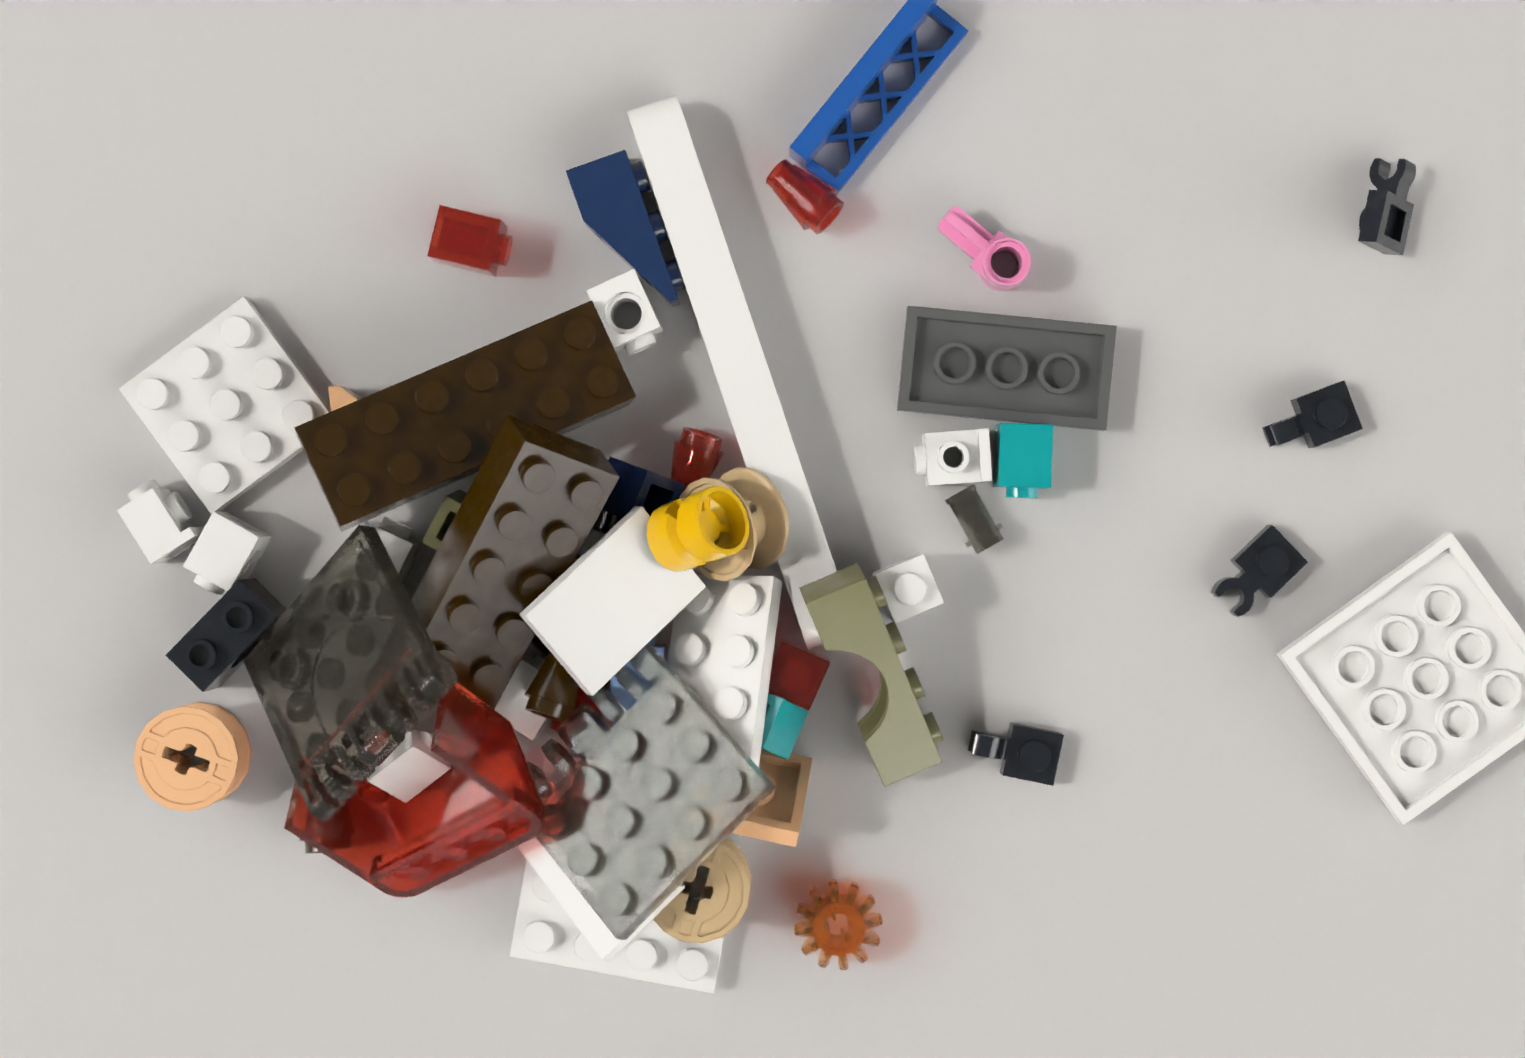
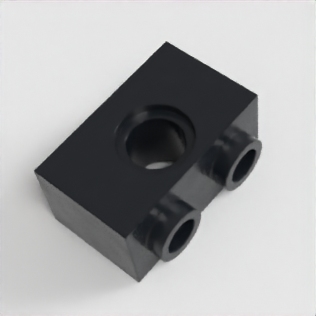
M256 578L238 580L165 656L202 692L219 688L280 627L291 613Z

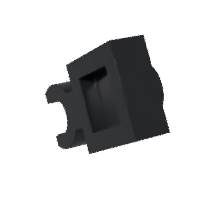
M1266 525L1230 560L1240 572L1235 577H1225L1217 581L1212 587L1211 593L1214 597H1220L1227 589L1235 588L1239 592L1240 599L1229 612L1233 616L1239 617L1251 609L1254 602V593L1257 590L1266 598H1272L1308 561L1273 525Z

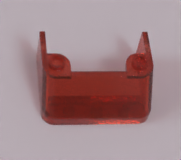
M448 677L441 684L430 750L447 761L451 766L450 770L405 803L368 782L367 773L344 782L306 756L299 760L284 829L383 893L394 897L407 898L417 896L538 836L542 831L545 808L511 722L454 679Z

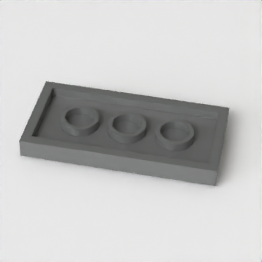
M907 306L897 411L1026 424H1049L1057 427L1105 431L1107 430L1117 326Z

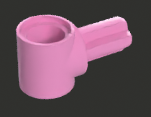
M957 206L951 208L939 222L938 230L974 260L969 267L980 275L984 284L996 291L1013 289L1028 274L1031 266V257L1026 246L1020 241L1009 238L1000 230L995 236L992 235ZM998 252L1011 254L1018 264L1017 274L1011 278H1002L995 274L991 267L992 255Z

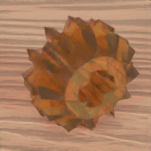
M830 879L828 881L830 895L826 897L815 886L809 889L810 898L816 906L798 903L796 908L797 914L807 920L795 924L794 933L796 936L801 937L810 936L801 946L804 955L812 954L821 948L818 956V965L825 968L829 964L831 956L835 955L838 956L840 970H847L849 965L847 954L853 953L861 963L868 960L866 950L861 943L869 946L879 945L880 936L870 929L882 925L883 920L880 913H867L875 904V898L872 894L864 895L855 901L859 890L858 883L851 881L846 888L845 894H839L837 880ZM836 914L846 915L847 926L850 929L845 932L841 928L840 935L831 934L829 922L826 921L830 916L836 921Z

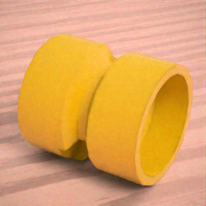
M714 486L693 493L687 498H680L658 507L652 512L648 520L646 535L649 548L655 559L664 568L674 572H681L704 565L708 561H716L739 552L744 548L749 537V520L741 500L731 490L722 486Z

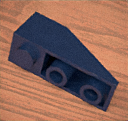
M622 150L566 170L579 211L586 226L627 265L635 269L637 274L673 307L680 305L676 292L685 289V285L676 260L673 259L665 262L659 242L668 240L658 209L648 213L641 193L651 189L641 161L630 163L626 150Z

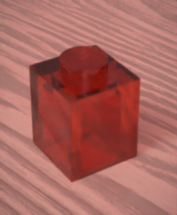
M439 205L427 256L436 263L496 277L498 266H506L509 261L513 236L506 235L508 226L500 219Z
M782 638L773 657L768 693L809 711L831 663L830 659Z

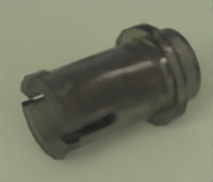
M975 484L946 499L945 502L950 506L969 540L965 543L966 547L968 548L972 545L976 554L1002 541L1004 538L999 531L1003 528L1002 524H995L979 496Z

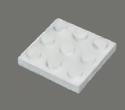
M244 296L119 388L120 392L210 514L213 511L223 510L303 450L294 427L331 412V409L250 299Z

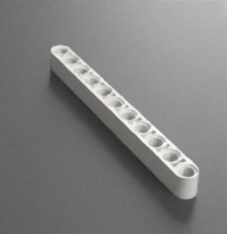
M677 95L627 111L746 468L755 469L769 478L780 492L787 509L789 537L785 551L778 558V563L806 646L810 650L822 646L823 643L799 588L835 573L837 570Z

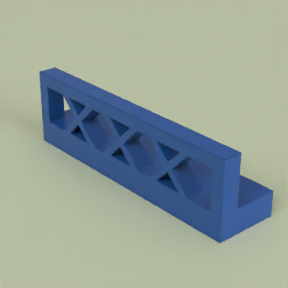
M908 0L790 145L789 156L835 194H839L968 34L969 30L936 5L937 0ZM928 17L951 34L941 49L918 52L916 31ZM910 40L911 52L899 54ZM932 59L920 74L919 60ZM912 61L914 82L908 90L885 92L883 72L891 63ZM878 80L879 93L866 94ZM900 99L888 113L886 101ZM880 101L882 122L873 131L853 133L851 112L857 104ZM845 120L846 133L833 135ZM866 140L855 154L854 141ZM847 142L849 163L837 178L813 160L825 144Z

